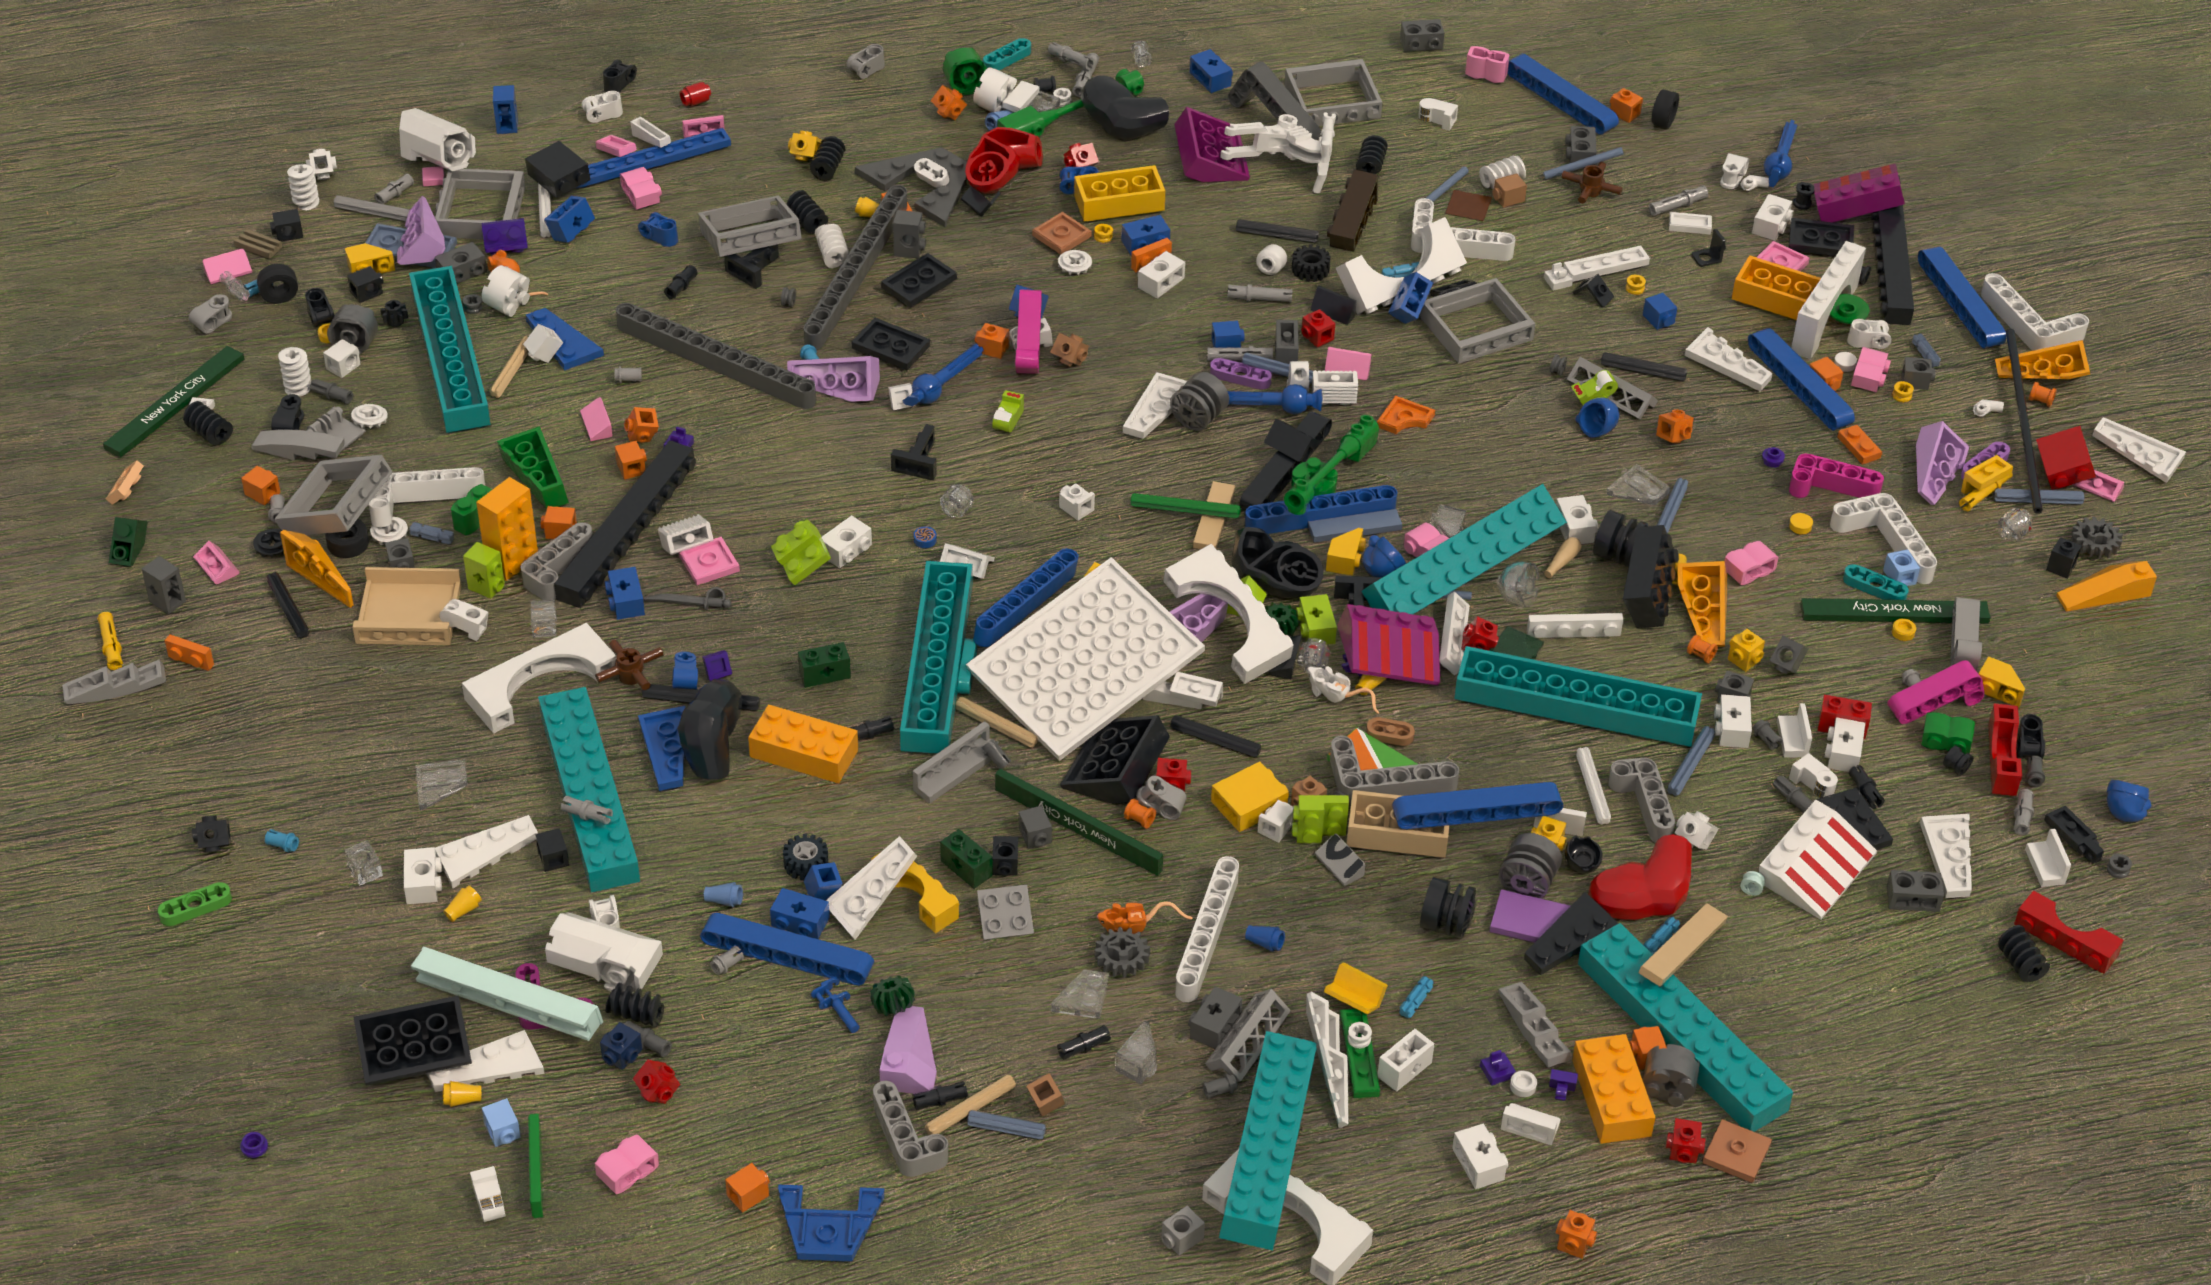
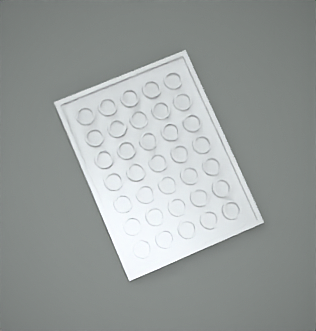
M1111 557L968 662L966 667L1060 761L1203 653L1205 645Z

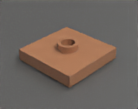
M1061 212L1034 228L1032 236L1061 255L1092 237V231L1064 212Z
M1722 1119L1703 1158V1164L1753 1183L1771 1146L1772 1139Z

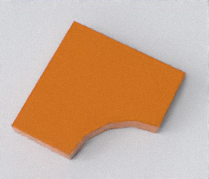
M1395 396L1377 420L1380 429L1394 434L1408 427L1426 429L1435 416V410Z

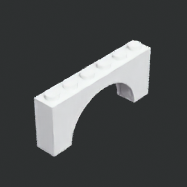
M1446 217L1419 229L1423 250L1420 262L1412 273L1418 272L1436 283L1445 278L1443 274L1449 273L1451 276L1461 271L1460 266L1467 262ZM1362 255L1336 267V271L1349 298L1356 300L1357 315L1364 311L1366 315L1378 310L1377 305L1381 303L1383 307L1393 303L1394 297H1396L1404 277H1387L1376 272L1367 264Z
M1845 241L1799 311L1791 347L1799 356L1811 360L1819 347L1825 324L1839 295H1853L1857 289L1866 250L1865 247Z
M1212 544L1165 569L1164 583L1176 598L1195 593L1212 595L1230 604L1242 617L1247 629L1248 638L1242 648L1233 654L1231 668L1244 684L1291 658L1293 650L1291 638L1288 635H1284L1279 628L1278 622L1266 612L1263 603L1256 600L1252 595L1250 587L1239 579L1235 568L1227 564L1222 552L1216 550Z
M585 623L462 682L464 700L494 734L514 724L513 709L510 701L515 692L530 679L548 672L568 670L584 673L597 681L595 674L615 666L617 658L593 629Z
M1239 1149L1203 1184L1202 1200L1222 1214L1225 1212ZM1289 1175L1283 1206L1298 1213L1309 1223L1317 1236L1319 1244L1311 1259L1310 1273L1327 1285H1335L1371 1247L1373 1229L1364 1221H1359L1350 1215L1343 1207L1337 1206L1326 1199L1322 1193L1315 1192L1306 1186L1301 1179Z

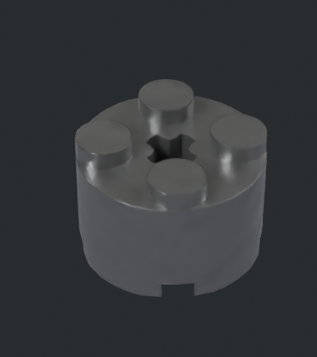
M353 304L342 305L327 330L330 343L336 344L343 339L350 344H354L358 348L359 354H362L370 346L378 330L373 310Z
M1667 1044V1048L1659 1049V1046L1652 1048L1647 1054L1643 1076L1647 1095L1659 1100L1668 1101L1673 1106H1680L1685 1100L1691 1098L1696 1090L1700 1065L1699 1060L1698 1062L1695 1060V1054L1685 1047L1674 1044Z

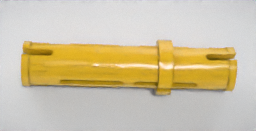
M2013 473L1981 491L1977 488L1959 500L1960 507L1967 503L1962 509L1967 512L1970 511L1980 501L1994 492L1995 489L2001 488L2002 484L2012 478Z
M102 612L98 615L99 618H97L103 640L102 652L106 656L108 668L110 670H117L122 668L121 664H123L120 654L122 647L117 640L113 615L110 612Z

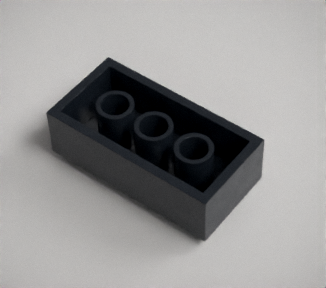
M1664 525L1637 527L1623 595V601L1636 628L1664 626L1665 617L1669 613L1668 600L1672 597L1671 585L1672 581L1675 580V563H1678L1679 554L1678 550L1674 549L1671 535L1667 534Z

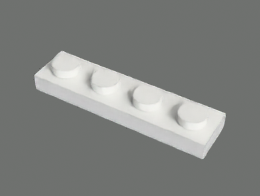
M1642 246L1564 262L1563 267L1574 282L1591 278L1596 274L1601 276L1649 265L1650 258Z
M1456 592L1447 596L1439 659L1442 666L1454 675L1459 673L1464 655V650L1461 647L1463 631L1468 623L1470 607Z
M1622 613L1529 615L1526 631L1527 638L1621 636L1623 615Z

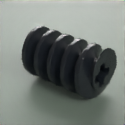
M1372 135L1364 139L1356 162V170L1377 174L1381 171L1388 149V143L1383 137Z
M829 136L821 141L810 163L811 173L817 179L829 181L833 178L846 151L844 143L839 138Z
M798 190L789 197L787 206L798 217L800 225L806 232L815 234L816 228L828 224V216L825 215V212L812 200L806 191Z
M200 401L192 402L184 412V424L212 445H221L232 435L233 425Z
M2016 925L2001 935L1998 947L2014 967L2017 974H2019L2022 981H2037L2049 971L2050 964L2045 963V956L2041 954L2038 947H2035V942L2030 940L2031 936L2025 932V928L2022 925Z
M618 983L608 996L605 1012H612L614 1016L622 1015L624 1019L631 1018L634 1022L641 1020V1023L644 1025L650 1023L652 1027H657L664 1014V1004L661 1003V995L656 994L654 999L651 1000L652 993L650 991H647L644 997H642V989L638 988L632 994V986H627L625 991H623V984Z

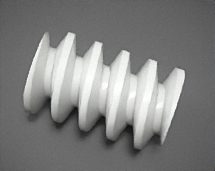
M1518 155L1483 166L1479 171L1480 180L1485 188L1491 187L1494 189L1495 179L1516 173L1522 180L1526 178L1525 165Z
M308 164L290 167L287 174L289 176L288 180L293 203L305 211L316 208L320 201L314 168Z
M836 224L819 226L815 229V236L825 265L832 269L837 268L843 264L849 254L841 228Z
M297 347L281 350L278 354V359L280 361L279 364L286 394H295L299 397L306 395L311 390V375L306 352Z

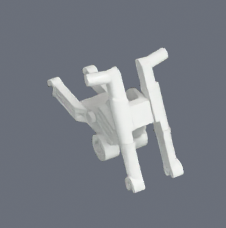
M1326 112L1323 114V129L1320 134L1322 137H1319V140L1312 139V134L1308 130L1306 131L1302 126H1297V118L1288 114L1279 116L1278 124L1274 126H1264L1261 122L1230 124V127H1225L1226 135L1255 134L1253 145L1226 147L1225 151H1221L1220 157L1224 160H1231L1232 158L1259 156L1263 152H1269L1270 154L1282 152L1291 160L1300 159L1307 163H1318V176L1312 191L1320 193L1327 177L1332 142L1335 136L1334 124L1336 114H1332V116H1328Z

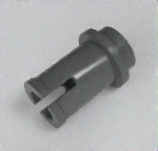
M1762 719L1753 726L1754 735L1759 736L1769 746L1770 750L1780 746L1777 741L1780 744L1782 743V738L1774 732L1768 721Z
M991 739L982 747L984 755L987 753L998 769H1002L1012 760L998 745L999 741L996 742L994 739Z
M2032 756L2031 764V758L2029 757L2027 759L2028 772L2026 774V781L2030 786H2041L2045 781V774L2042 768L2043 760L2039 756Z
M1228 1073L1224 1074L1222 1078L1202 1083V1086L1205 1087L1203 1091L1207 1099L1227 1092L1232 1094L1234 1090L1238 1089L1235 1076Z

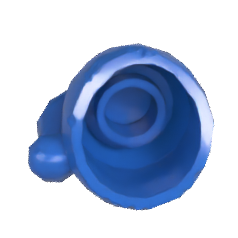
M1595 398L1583 405L1575 420L1587 436L1601 437L1616 427L1620 414L1614 402L1607 398Z
M1376 535L1369 537V546L1363 554V565L1367 573L1372 577L1383 578L1406 564L1402 555L1384 536L1381 538Z
M2110 780L2106 792L2107 804L2115 818L2130 823L2141 821L2147 816V810L2152 806L2151 801L2148 799V788L2120 780Z

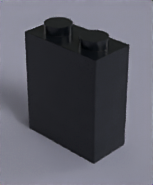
M560 141L525 158L528 175L556 198L591 180L588 163Z

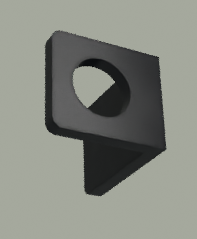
M969 187L961 197V200L982 217L1001 193L998 191L994 198L989 201L973 187Z
M1713 229L1710 248L1692 252L1691 256L1699 267L1722 263L1726 241L1718 229ZM1707 255L1711 259L1705 261L1700 259L1699 256Z
M1599 274L1583 281L1572 291L1573 294H1576L1587 288L1601 308L1605 307L1614 298L1613 293Z

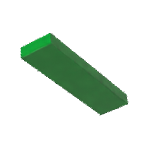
M1358 1009L1340 1010V1021L1353 1098L1380 1097L1372 1041L1367 1047L1361 1049L1351 1046L1348 1042L1349 1027L1356 1022L1368 1024L1367 1014ZM1358 1033L1357 1037H1362L1364 1034Z
M529 1114L530 1205L532 1217L543 1218L541 1124L539 1114Z

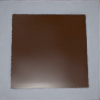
M1454 190L1445 213L1484 221L1492 197Z

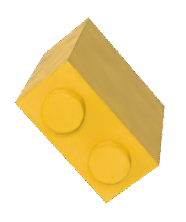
M1258 762L1213 784L1211 802L1241 832L1257 824L1259 815L1261 813L1265 814L1266 810L1269 807H1273L1278 800L1288 803L1289 791L1284 784H1281L1274 777L1270 769H1267L1261 762Z

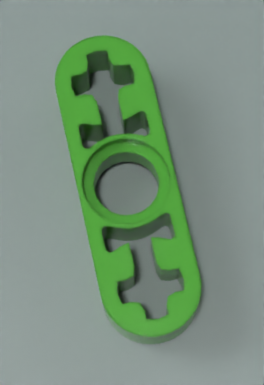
M218 882L165 901L158 907L160 922L166 926H174L223 908L232 900L230 887L226 883ZM193 901L202 902L198 907L188 906Z

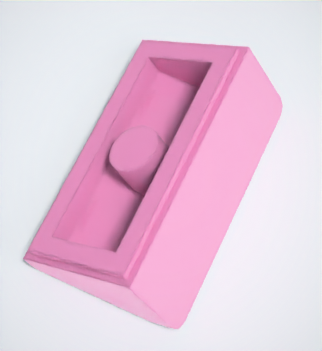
M723 115L682 121L684 138L724 128Z
M244 249L206 258L202 261L204 272L210 284L252 273Z
M1328 347L1325 371L1329 370L1331 372L1333 370L1340 372L1342 370L1343 372H1349L1351 370L1353 372L1355 370L1357 371L1358 379H1368L1371 354Z
M599 397L580 410L590 441L612 437L611 423L602 398Z
M2094 470L2095 478L2072 484L2112 502L2116 501L2124 488L2123 481Z
M208 541L193 556L216 585L240 573L224 552L211 541Z

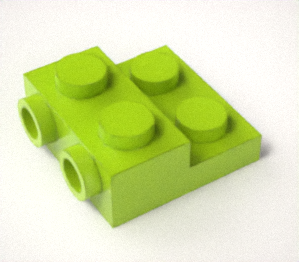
M808 519L797 522L792 531L786 535L778 536L776 543L771 546L777 561L783 565L790 582L794 585L831 559L817 527Z
M1299 795L1298 805H1293V820L1297 821L1292 822V837L1297 838V843H1322V836H1333L1334 834L1346 836L1349 807L1348 795Z

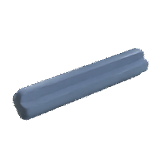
M975 1110L969 1112L967 1119L969 1126L1036 1139H1043L1046 1132V1125L1042 1123Z

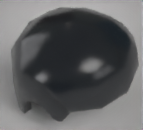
M1575 835L1567 842L1564 857L1567 865L1573 871L1590 873L1595 871L1602 863V850L1599 844L1591 840L1589 836L1578 837Z

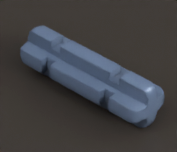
M1915 334L1912 343L1924 359H1932V368L1939 366L1941 359L1923 334Z
M413 522L410 526V534L412 536L420 537L422 535L421 538L436 542L442 540L441 543L448 545L454 540V532L449 530L442 531L443 529L429 525L422 526L423 524Z

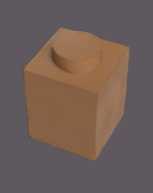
M1517 173L1495 179L1492 191L1493 197L1503 208L1525 202L1527 185Z
M1050 1073L1026 1086L1042 1117L1065 1104L1063 1096Z

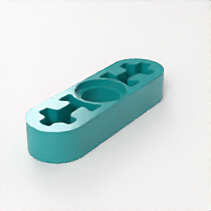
M1019 38L985 55L983 62L987 69L991 67L1001 70L1031 54V41Z
M1851 564L1845 568L1843 581L1848 586L1882 600H1907L1909 589L1904 583L1860 565ZM1877 582L1881 584V586L1875 587L1872 586L1870 583Z
M965 638L958 676V694H970L973 675L967 669L966 664L977 657L978 645L970 638Z

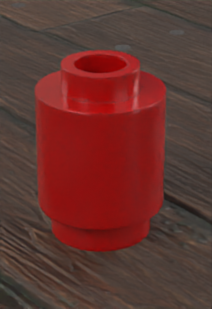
M701 81L684 87L679 92L683 105L691 107L709 101L711 90L708 84Z

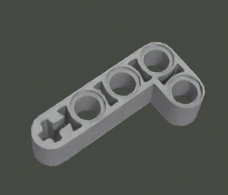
M583 522L573 525L521 564L523 586L545 601L555 600L554 583L557 581L558 575L569 566L593 536L591 526Z
M1955 597L1952 615L1950 666L1967 660L1977 671L1982 653V642H1978L1980 600Z
M1649 758L1624 759L1613 762L1610 769L1608 786L1615 792L1635 791L1650 839L1656 843L1662 836L1673 834L1675 819L1656 763Z
M890 1081L878 1082L873 1088L874 1110L900 1172L907 1177H915L945 1167L949 1160L948 1140L941 1134H932L918 1138L895 1084Z

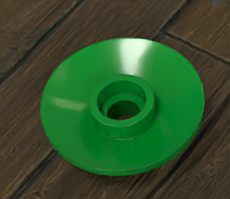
M1840 294L1830 312V316L1839 322L1852 324L1855 319L1865 320L1869 315L1870 309L1868 304L1860 297L1851 294Z

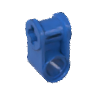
M1093 166L1063 168L1060 171V179L1062 180L1060 182V190L1065 194H1074V176L1099 173L1098 169Z
M653 212L649 219L638 224L640 234L647 239L653 240L665 247H671L678 243L677 225L673 219H669L658 212Z
M690 652L676 653L674 656L675 667H673L672 688L697 689L698 668L696 666V656Z

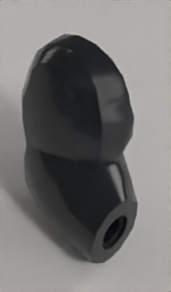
M1100 75L1087 80L1081 91V100L1089 115L1104 128L1109 136L1121 141L1139 139L1165 127L1168 123L1169 107L1166 100L1162 97H1135L1130 90L1109 76Z
M1244 527L1237 530L1231 562L1232 567L1238 573L1239 579L1250 576L1262 590L1281 598L1306 597L1316 592L1323 580L1324 573L1322 563L1316 554L1298 543L1290 541L1274 542L1263 529Z
M713 679L700 688L693 700L683 710L678 726L680 744L693 773L700 778L722 779L728 776L730 772L729 736L735 729L741 714L742 695L740 690L728 680Z

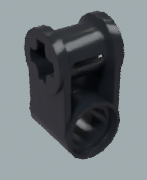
M616 59L603 71L604 91H617L620 93L624 87L635 79L637 67L632 64H623L621 60Z
M320 288L309 289L305 297L313 327L318 328V325L332 322L335 315L325 292Z
M289 394L281 399L280 405L272 418V430H299L305 415L300 408L301 399L298 395Z
M2026 714L2021 718L2018 728L2017 758L2039 756L2043 760L2045 754L2043 722L2036 715Z

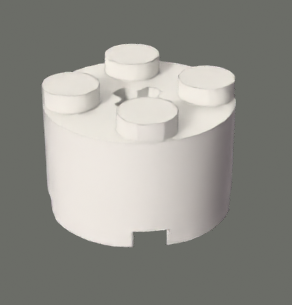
M990 67L986 69L979 80L982 84L980 88L976 87L973 102L990 112L1003 111L1002 102L1013 91L1017 79Z
M502 265L496 267L487 278L490 280L488 287L484 285L482 290V301L488 306L512 317L521 304L525 305L530 298V294L527 293L530 279Z

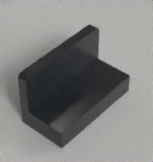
M1275 419L1264 443L1301 462L1308 448L1317 449L1320 441L1286 422Z

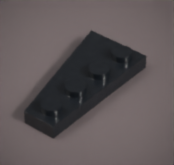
M1584 892L1525 952L1524 960L1538 974L1542 975L1578 954L1583 943L1619 923Z

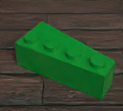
M540 426L497 441L503 461L524 485L530 489L531 493L546 510L548 506L559 507L569 503L563 482Z

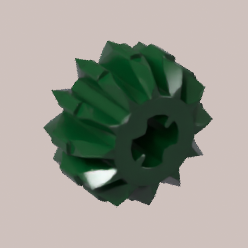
M1272 602L1270 606H1264L1268 615L1278 622L1279 628L1284 635L1293 636L1295 630H1297L1299 620L1297 611L1291 608V604L1284 606L1282 602L1277 605Z
M889 976L888 979H881L880 983H875L870 991V998L878 1014L884 1013L885 1016L905 1012V1009L911 1008L913 1006L912 1003L915 1001L914 988L908 978H901V976H896L895 978Z

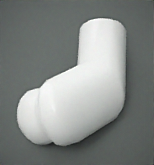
M1749 175L1741 181V187L1746 191L1756 187L1768 188L1769 178Z
M1982 399L1974 405L1973 412L1979 417H1983L1989 412L2002 413L2004 402Z

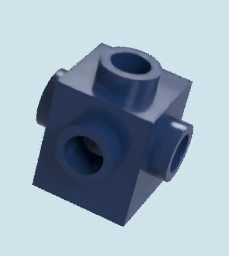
M619 1022L601 1039L602 1059L608 1065H614L623 1070L629 1063H633L642 1051L641 1034Z

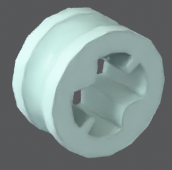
M1748 871L1743 875L1740 887L1748 895H1759L1762 893L1765 878L1758 872Z

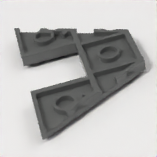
M943 147L855 167V174L884 191L913 172L916 173L914 164L919 159L927 158L944 167L949 176V183L946 186L934 189L915 202V210L922 212V214L944 227L947 226L948 218L953 213L954 206L961 196V190L967 183L965 173L967 162Z

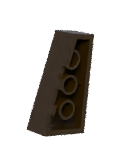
M1355 169L1352 176L1347 178L1346 192L1340 196V208L1335 210L1333 216L1334 223L1329 225L1327 237L1330 238V247L1352 252L1355 251L1362 236V228H1366L1368 216H1371L1373 213V205H1376L1378 202V175Z

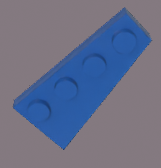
M543 308L526 314V322L533 330L540 324L554 330L562 340L563 344L555 353L554 358L564 371L604 356V351L600 346L548 309Z
M686 706L638 715L639 725L659 791L683 786L684 751L680 744L678 726Z

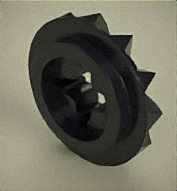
M267 529L260 532L253 541L256 553H260L262 557L269 555L273 558L276 554L282 556L284 551L280 535L282 530ZM272 540L275 542L274 546H270Z

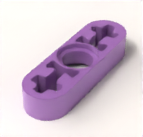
M1216 358L1210 363V374L1216 376L1219 380L1260 390L1271 386L1272 374L1268 370L1223 358ZM1237 372H1243V373H1245L1246 375L1240 376V375H1237V374H1235V373H1237Z
M1994 442L1963 465L1961 472L1962 480L1966 471L1981 464L1980 461H1986L1994 457L1995 453L2007 461L2010 447L2003 442Z

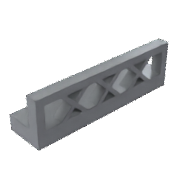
M1579 357L1567 380L1574 384L1579 382L1582 385L1592 379V375L1595 376L1596 373L1604 369ZM1580 368L1587 372L1589 379L1583 381L1575 379ZM1613 375L1618 383V389L1624 393V399L1615 401L1612 395L1607 399L1614 402L1619 409L1641 420L1648 406L1654 408L1658 400L1647 392ZM1638 399L1643 402L1638 412L1631 410L1629 401Z
M984 721L914 769L913 791L930 804L992 761L987 753L984 755L982 748L991 740L990 725Z
M1272 988L1256 993L1205 1063L1211 1071L1223 1068L1229 1075L1233 1074L1237 1082H1240L1261 1054L1265 1034L1259 1035L1258 1023L1265 1022V1030L1275 1033L1291 1011ZM1272 1003L1280 1011L1277 1018L1271 1017L1270 1006ZM1247 1039H1252V1053H1246L1245 1041ZM1234 1057L1240 1058L1239 1071L1230 1063Z

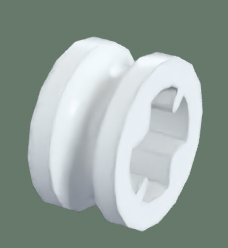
M1058 88L1053 92V103L1056 106L1063 107L1071 103V91L1069 89Z
M1363 1022L1353 1023L1348 1031L1349 1044L1359 1049L1367 1047L1371 1042V1027ZM1358 1033L1364 1034L1362 1037H1357Z

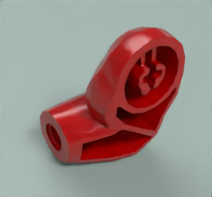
M996 127L983 134L966 163L965 173L969 185L980 193L993 194L1001 190L1018 173L1019 169L1041 167L1043 161L1041 140L1033 134L1006 127Z
M1674 834L1662 836L1656 841L1653 851L1645 864L1631 861L1602 871L1591 881L1588 895L1615 919L1640 920L1651 916L1673 915L1687 900L1691 882L1692 844L1683 836Z

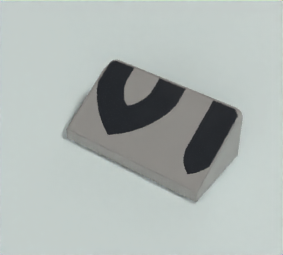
M1337 834L1331 836L1315 852V856L1343 886L1358 880L1365 874V863Z

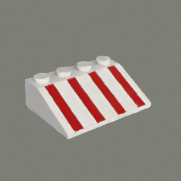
M1815 800L1759 865V873L1765 878V887L1821 920L1877 854V850L1838 812Z

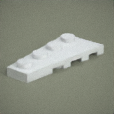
M900 836L826 900L829 901L830 912L855 940L917 857Z
M525 1030L470 1050L472 1064L426 1073L434 1091L440 1092L443 1090V1083H449L450 1081L465 1084L481 1081L487 1084L495 1082L497 1078L509 1076L511 1079L522 1078L521 1074L535 1072V1075L544 1074V1067Z

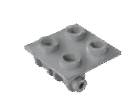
M339 406L332 407L327 412V415L323 414L316 422L309 425L306 430L344 437L345 444L341 451L366 432L365 429L342 417L343 410Z
M1027 885L977 890L978 911H980L984 940L1034 934Z

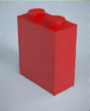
M2080 426L2036 439L2052 490L2096 477Z

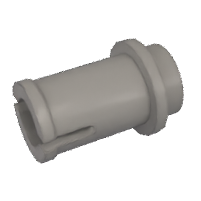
M619 366V368H615V381H619V383H622V381L642 382L641 367L621 368Z
M279 494L271 496L270 510L268 511V517L275 523L274 519L284 508L285 498Z
M1914 669L1905 671L1902 674V683L1910 687L1920 682L1919 672L1914 671Z
M733 946L722 955L714 956L710 962L713 972L717 975L726 974L730 967L744 959L742 952L733 957L741 949Z

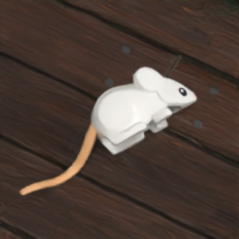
M1328 666L1325 670L1315 667L1307 668L1312 691L1316 697L1323 693L1328 700L1336 703L1361 692H1367L1371 695L1373 710L1379 714L1376 708V697L1372 690L1360 688L1350 691V679L1342 673L1333 674L1332 669Z

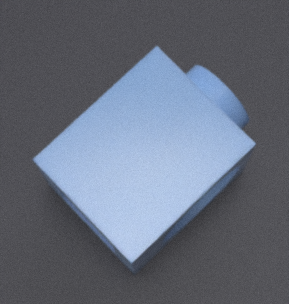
M1908 549L1888 553L1883 568L1887 577L1904 583L1906 586L1916 584L1920 570L1919 565Z
M507 1098L482 1107L484 1124L495 1147L521 1138L518 1120Z

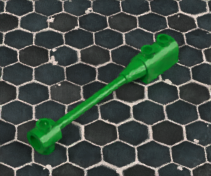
M1122 69L1117 73L1115 80L1134 95H1139L1143 91L1144 80L1139 71L1133 70L1129 72L1127 69ZM1080 99L1061 108L1041 112L1029 106L997 119V127L1013 128L1039 137L1043 134L1045 127L1060 116L1084 107V104Z
M1361 415L1360 421L1357 424L1351 425V430L1342 437L1337 453L1309 481L1304 479L1295 480L1294 486L1284 496V503L1290 513L1302 515L1306 512L1307 504L1314 498V488L1343 459L1348 458L1359 462L1376 445L1379 425L1372 416Z

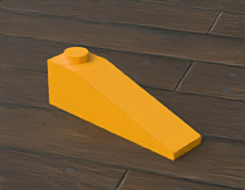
M1725 561L1678 563V587L1696 634L1711 645L1714 643L1718 647H1725L1727 612V571Z

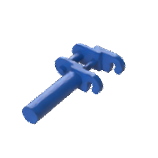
M832 977L820 983L821 986L811 992V997L819 1000V1008L826 1009L832 1006L850 1032H857L860 1026L843 1004V998L846 1000L850 999L849 992L845 991L838 995H832L829 991L833 988L832 984L834 983L837 986L840 983L837 977ZM827 994L829 997L824 999L822 995Z

